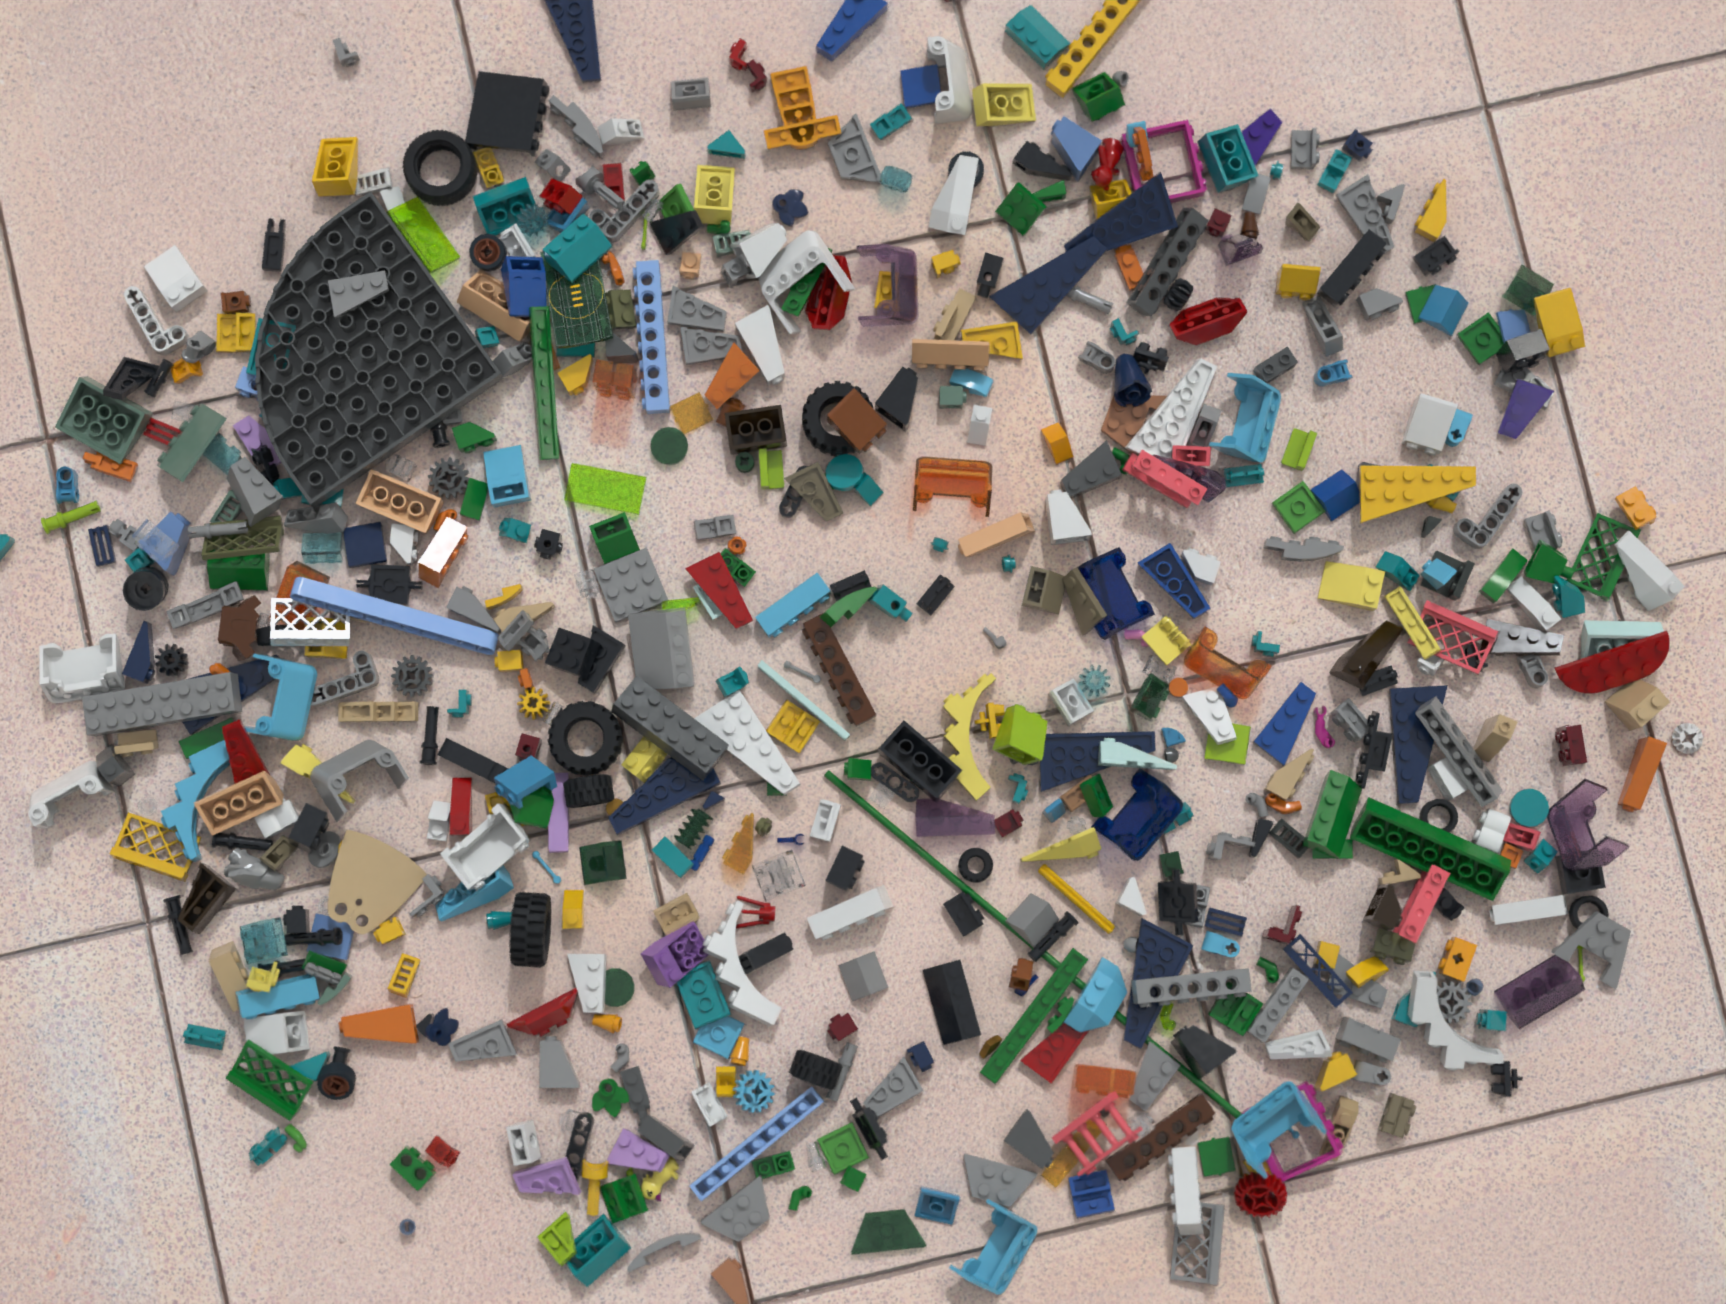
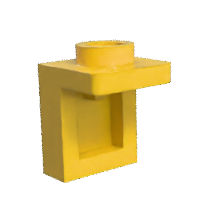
M716 1066L717 1097H733L736 1094V1091L732 1090L736 1087V1066Z

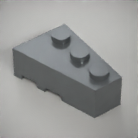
M1107 440L1061 479V487L1064 492L1068 493L1071 499L1120 479L1122 474Z

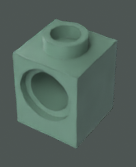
M940 386L939 409L963 407V403H966V392H963V386Z

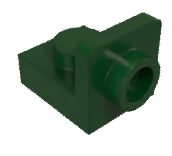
M1179 851L1159 855L1163 878L1168 877L1169 880H1173L1172 869H1180V874H1184Z

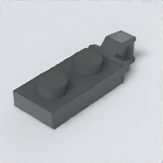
M636 1066L620 1071L625 1090L629 1095L630 1107L633 1113L638 1112L641 1121L643 1117L648 1116L646 1109L650 1108V1100L640 1068Z

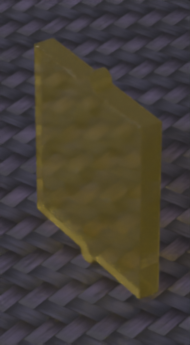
M700 392L670 406L676 418L675 422L679 424L683 434L713 421L708 410L709 406L705 404Z

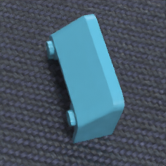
M1228 373L1227 377L1237 382L1234 394L1241 401L1232 436H1225L1221 443L1210 442L1209 446L1225 455L1262 463L1267 456L1281 402L1280 391L1254 375Z
M253 654L254 658L269 661L268 672L270 676L280 680L272 717H260L255 727L244 726L246 731L292 741L302 739L305 734L316 684L317 670L312 665L269 655Z
M1291 1081L1281 1084L1235 1119L1232 1124V1132L1247 1163L1264 1178L1268 1177L1262 1163L1270 1157L1272 1152L1269 1143L1297 1122H1300L1304 1127H1310L1314 1124L1323 1134L1327 1131L1317 1111Z
M987 1199L986 1203L995 1208L991 1215V1221L996 1225L993 1233L978 1259L970 1258L966 1260L962 1269L950 1265L949 1269L969 1282L1000 1295L1008 1287L1037 1234V1226L1007 1208Z

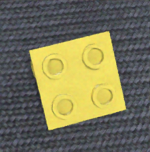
M1167 616L1163 617L1155 626L1141 636L1166 666L1191 646L1190 639H1187L1182 634L1183 631H1179V627H1176L1171 618Z

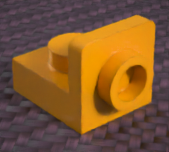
M181 358L173 363L174 366L171 368L174 383L178 384L191 376L200 377L203 375L199 360L196 363H189Z

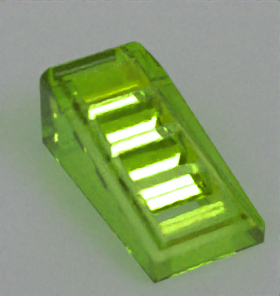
M699 597L661 602L662 610L685 607L687 610L701 604Z

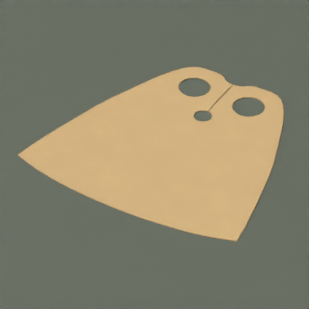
M346 830L332 873L328 896V915L338 923H348L351 930L358 934H366L378 927L379 924L383 923L397 911L423 883L422 878L427 874L414 861L388 844L366 834ZM357 899L362 900L360 906H357L355 903ZM338 903L346 904L347 912L344 915H338L335 912V907ZM362 914L368 917V924L364 927H360L356 923V918Z

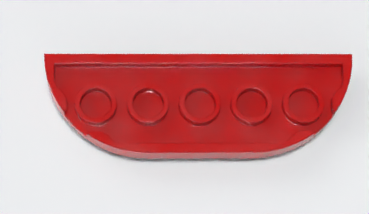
M1667 631L1651 635L1555 667V671L1559 679L1567 687L1587 694L1603 692L1640 680L1655 672L1666 659L1670 645L1669 634Z

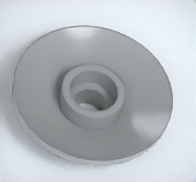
M332 831L321 833V842L317 850H312L311 854L308 853L309 861L313 866L323 868L330 865L337 858L341 839Z

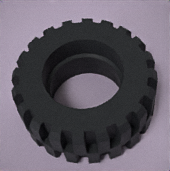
M834 381L835 383L829 384V382L824 383V386L821 388L818 386L814 389V393L808 396L807 402L803 406L802 424L805 436L810 440L815 449H820V452L824 454L829 453L831 456L837 457V455L857 452L841 435L829 434L822 427L820 417L827 405L840 402L855 388L873 408L868 395L863 393L857 385L855 387L852 386L850 382L840 383V381Z
M592 701L571 703L565 709H561L556 718H553L551 721L552 725L548 730L550 752L556 762L571 773L582 776L599 774V772L607 770L612 763L614 764L618 754L621 753V745L623 743L621 726L611 711L601 704ZM584 720L595 722L603 732L604 740L602 747L591 756H579L568 745L569 730L577 722Z
M519 892L514 898L509 941L510 961L514 966L541 968L546 965L550 944L552 913L551 897L548 894Z

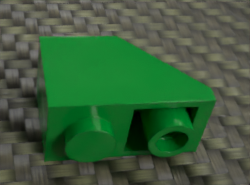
M471 422L452 428L461 453H471L476 450V447H488L493 445L494 441H497L494 433Z
M848 758V762H844V775H848V780L871 781L872 760Z

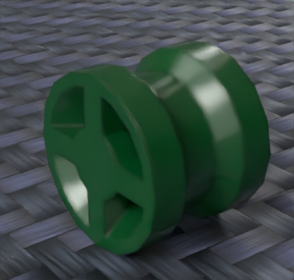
M748 452L739 453L735 459L736 468L742 473L752 471L754 468L753 456Z

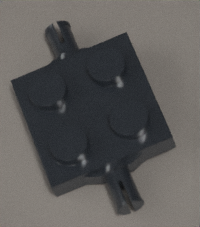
M371 565V573L368 580H357L356 582L358 583L356 584L357 588H368L369 596L401 605H409L411 589L422 590L423 588L422 586H416L423 585L422 581H411L410 566Z
M1172 869L1173 881L1158 882L1159 921L1174 923L1175 935H1183V923L1198 922L1197 883L1181 881L1180 869Z
M857 1097L852 1099L850 1102L855 1110L852 1116L869 1148L875 1149L881 1160L887 1158L888 1155L883 1148V1144L888 1142L886 1139L887 1134L879 1126L876 1113L870 1107L864 1109Z

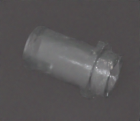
M656 197L650 200L651 204L641 215L651 223L660 209L663 210L664 205Z
M555 701L553 704H550L551 707L542 720L550 726L552 725L551 721L553 718H556L558 712L564 708V706Z

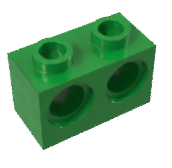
M407 1146L389 1165L413 1188L419 1191L437 1172L433 1170L435 1166L430 1161H424L419 1157L421 1153L412 1146L410 1148ZM405 1155L410 1156L412 1159L410 1166H406L402 1161ZM419 1168L424 1169L426 1172L424 1179H420L417 1176Z

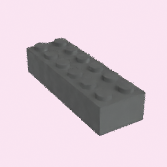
M638 676L634 678L613 704L611 710L613 714L701 780L707 777L728 749V743Z

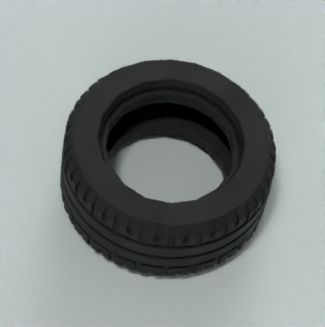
M446 130L428 131L423 133V135H419L418 138L416 137L409 145V148L406 149L407 151L403 158L404 177L413 193L422 201L437 206H448L449 204L452 205L461 201L462 198L464 199L471 192L477 179V163L471 148L459 135ZM434 151H450L458 156L460 160L459 173L447 185H430L421 178L420 169L422 162Z

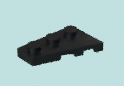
M696 210L649 222L666 255L672 254L704 227Z
M593 625L591 639L600 643L587 679L579 677L578 684L595 694L626 645Z

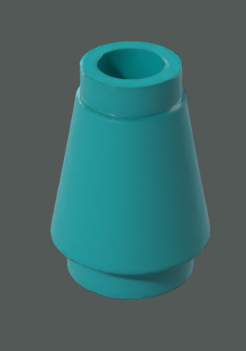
M491 911V913H487L488 929L493 928V930L510 925L512 912Z

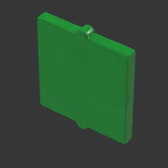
M1436 284L1426 287L1420 286L1418 289L1405 292L1414 324L1423 322L1418 317Z
M1229 1137L1211 1138L1208 1141L1197 1142L1204 1177L1216 1174L1221 1176L1222 1173L1236 1171Z

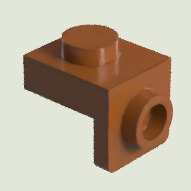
M729 398L724 403L716 422L726 427L724 413L741 411L746 406L737 398Z

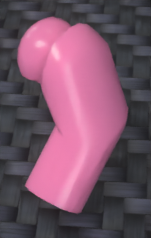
M1125 630V639H1139L1143 647H1149L1141 638L1146 632L1142 630Z

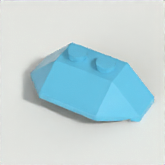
M1104 957L1100 959L1063 1023L1079 1033L1109 1025L1127 994L1118 966Z

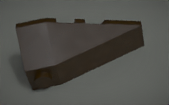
M1386 620L1340 656L1329 673L1357 688L1363 689L1403 631V628Z

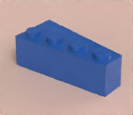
M845 0L818 41L816 52L833 62L856 38L862 35V32L888 10V3L884 0Z
M1171 543L1138 562V565L1193 619L1211 610Z

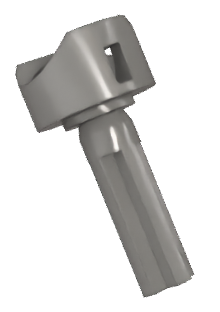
M591 165L587 172L576 178V185L586 194L596 192L616 209L622 208L624 200L603 184L604 176L594 166Z

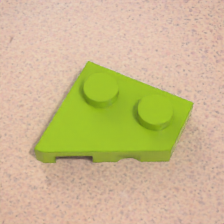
M565 1211L537 1236L561 1267L577 1254L570 1215Z

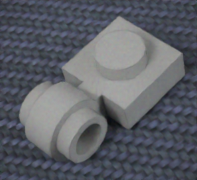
M119 519L113 520L108 531L116 537L122 535L119 541L131 550L135 551L140 547L138 544L146 536L131 525L125 529L127 525Z

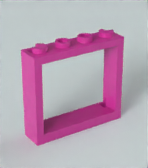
M1188 119L1146 128L1148 139L1181 131L1183 134L1196 190L1170 195V202L1175 203L1204 196L1205 190H1207L1206 179H1202L1201 172H1203L1201 160L1198 161L1197 154H1199L1198 145L1193 142L1194 129L1192 125H1189ZM1123 133L1120 140L1124 147V157L1134 192L1142 186L1133 147L1129 146L1126 141V133Z
M1308 1081L1296 1086L1300 1091L1304 1090L1310 1104L1317 1111L1333 1149L1285 1172L1272 1149L1271 1155L1266 1162L1272 1174L1275 1173L1276 1178H1281L1282 1182L1340 1156L1343 1152L1342 1148L1344 1146L1339 1137H1335L1333 1133L1335 1128L1331 1120L1326 1119L1324 1115L1326 1112L1321 1101H1317L1315 1097L1317 1095L1316 1090L1312 1084L1309 1085ZM1251 1107L1245 1109V1110L1242 1112V1114L1245 1113V1112H1246L1248 1109H1250Z

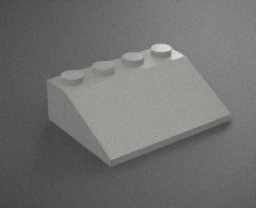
M686 608L628 614L635 675L654 689H675L694 686Z

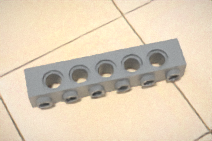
M1435 696L1422 704L1415 714L1481 807L1498 799L1503 791L1439 699Z
M1249 968L1131 981L1133 1003L1140 1004V1007L1152 1006L1151 1002H1159V1005H1169L1170 1000H1177L1178 1003H1187L1189 998H1196L1197 1001H1206L1208 996H1215V999L1227 998V994H1234V997L1246 996V992H1252ZM1227 979H1230L1233 983L1231 989L1226 987ZM1209 981H1212L1214 984V989L1211 992L1207 989ZM1190 983L1195 985V991L1192 994L1188 991ZM1171 985L1176 987V993L1173 996L1169 993ZM1152 987H1155L1158 992L1154 998L1150 995Z

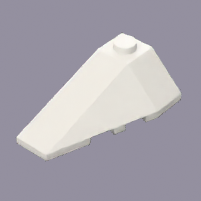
M959 156L931 209L930 228L950 233L966 234L979 158Z
M1627 531L1615 544L1622 564L1625 565L1629 574V582H1632L1635 597L1647 611L1672 601L1685 587L1675 574L1630 531Z

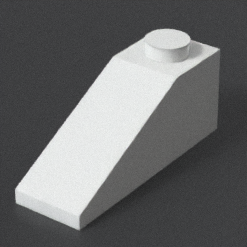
M1522 576L1508 586L1507 591L1538 630L1547 631L1561 620L1551 605Z

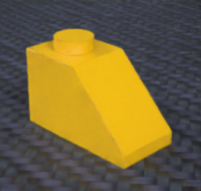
M590 354L557 373L570 396L582 393L584 388L587 387L593 365V358Z
M564 890L562 908L563 929H584V890Z

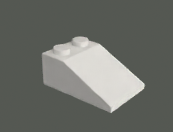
M176 245L144 266L164 298L176 312L208 291Z

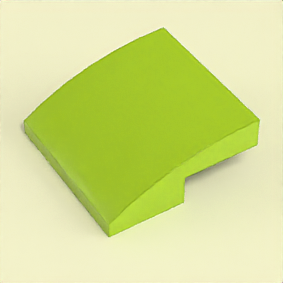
M1232 723L1237 737L1236 740L1217 745L1208 733L1205 759L1246 765L1251 727Z

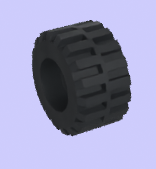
M610 775L584 776L570 779L563 783L567 807H587L614 800Z
M797 1050L789 1073L800 1080L832 1090L836 1087L842 1066L835 1061L808 1051Z

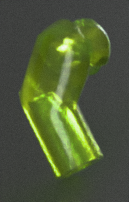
M1171 1002L1169 1005H1163L1160 1019L1165 1030L1173 1031L1176 1027V1022L1170 1020V1014L1174 1006Z

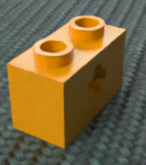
M1452 937L1451 940L1448 939L1444 949L1447 951L1444 958H1441L1438 965L1440 969L1439 974L1465 982L1477 945L1457 937ZM1458 954L1457 957L1460 959V961L1455 962V960L1452 959L1453 956Z

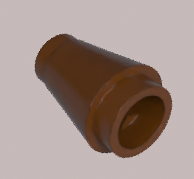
M1254 212L1244 213L1240 233L1244 241H1255L1259 235Z

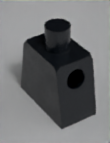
M985 252L977 279V284L980 285L977 293L978 296L988 298L990 289H995L1003 265V257ZM986 274L992 275L991 281L985 280Z

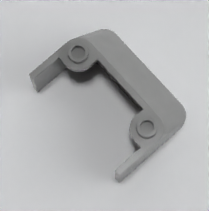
M365 740L314 767L310 773V779L336 822L341 820L347 812L338 797L347 786L344 774L375 759L380 767L387 770L398 789L409 779L391 750L374 740Z

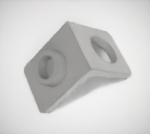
M545 149L535 160L536 165L546 170L555 180L560 182L571 170L558 155L548 149ZM562 165L563 172L560 175H556L555 169Z

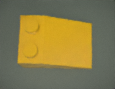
M358 138L321 139L312 177V184L318 197L355 195L358 181Z
M1570 287L1534 298L1538 330H1542L1550 348L1546 353L1548 357L1585 347L1583 328Z

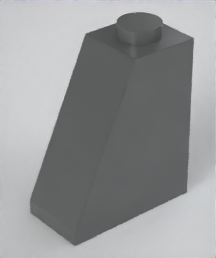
M112 744L96 756L97 769L110 784L121 786L135 775L122 756L115 754Z
M1026 1109L1004 1141L1041 1169L1044 1166L1048 1168L1054 1160L1052 1157L1054 1153L1032 1113Z
M645 1116L639 1123L637 1131L673 1158L684 1161L695 1146L654 1116Z

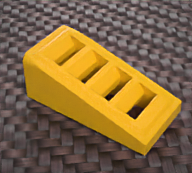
M402 953L388 985V991L407 998L421 960ZM404 961L414 964L413 967L404 965ZM401 969L410 971V975L401 972ZM398 977L407 979V982L399 980ZM395 985L404 986V989L397 988Z

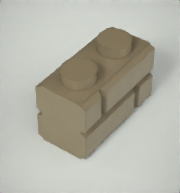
M1389 1093L1378 1130L1400 1138L1407 1135L1410 1129V1124H1408L1409 1117H1413L1416 1110L1415 1101Z

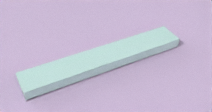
M761 660L758 668L844 741L850 737L846 730Z

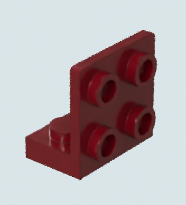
M1565 725L1557 728L1555 740L1560 746L1558 758L1563 766L1587 763L1581 725Z
M1291 906L1284 930L1270 927V929L1263 931L1262 937L1282 944H1289L1290 941H1294L1297 931L1294 927L1296 922H1299L1301 919V906Z

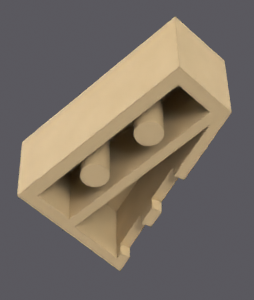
M234 941L212 949L209 963L232 1011L235 1012L239 1010L235 992L249 989L250 987H246L249 974L243 966Z

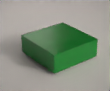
M848 1165L840 1183L858 1192L867 1174Z

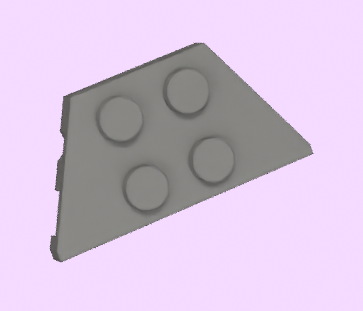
M854 114L852 119L841 128V134L834 136L828 142L830 152L841 179L881 183L883 182L882 176L857 114Z
M964 1153L971 1194L975 1198L986 1201L989 1199L997 1204L1010 1207L1037 1176L1036 1172Z
M761 1175L700 1222L737 1242L770 1218Z

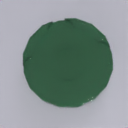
M666 427L654 434L651 439L650 448L652 455L658 462L665 465H674L685 458L688 451V442L682 431L677 428Z
M620 968L606 970L605 1004L611 1007H619L626 1004L632 999L635 992L632 976Z

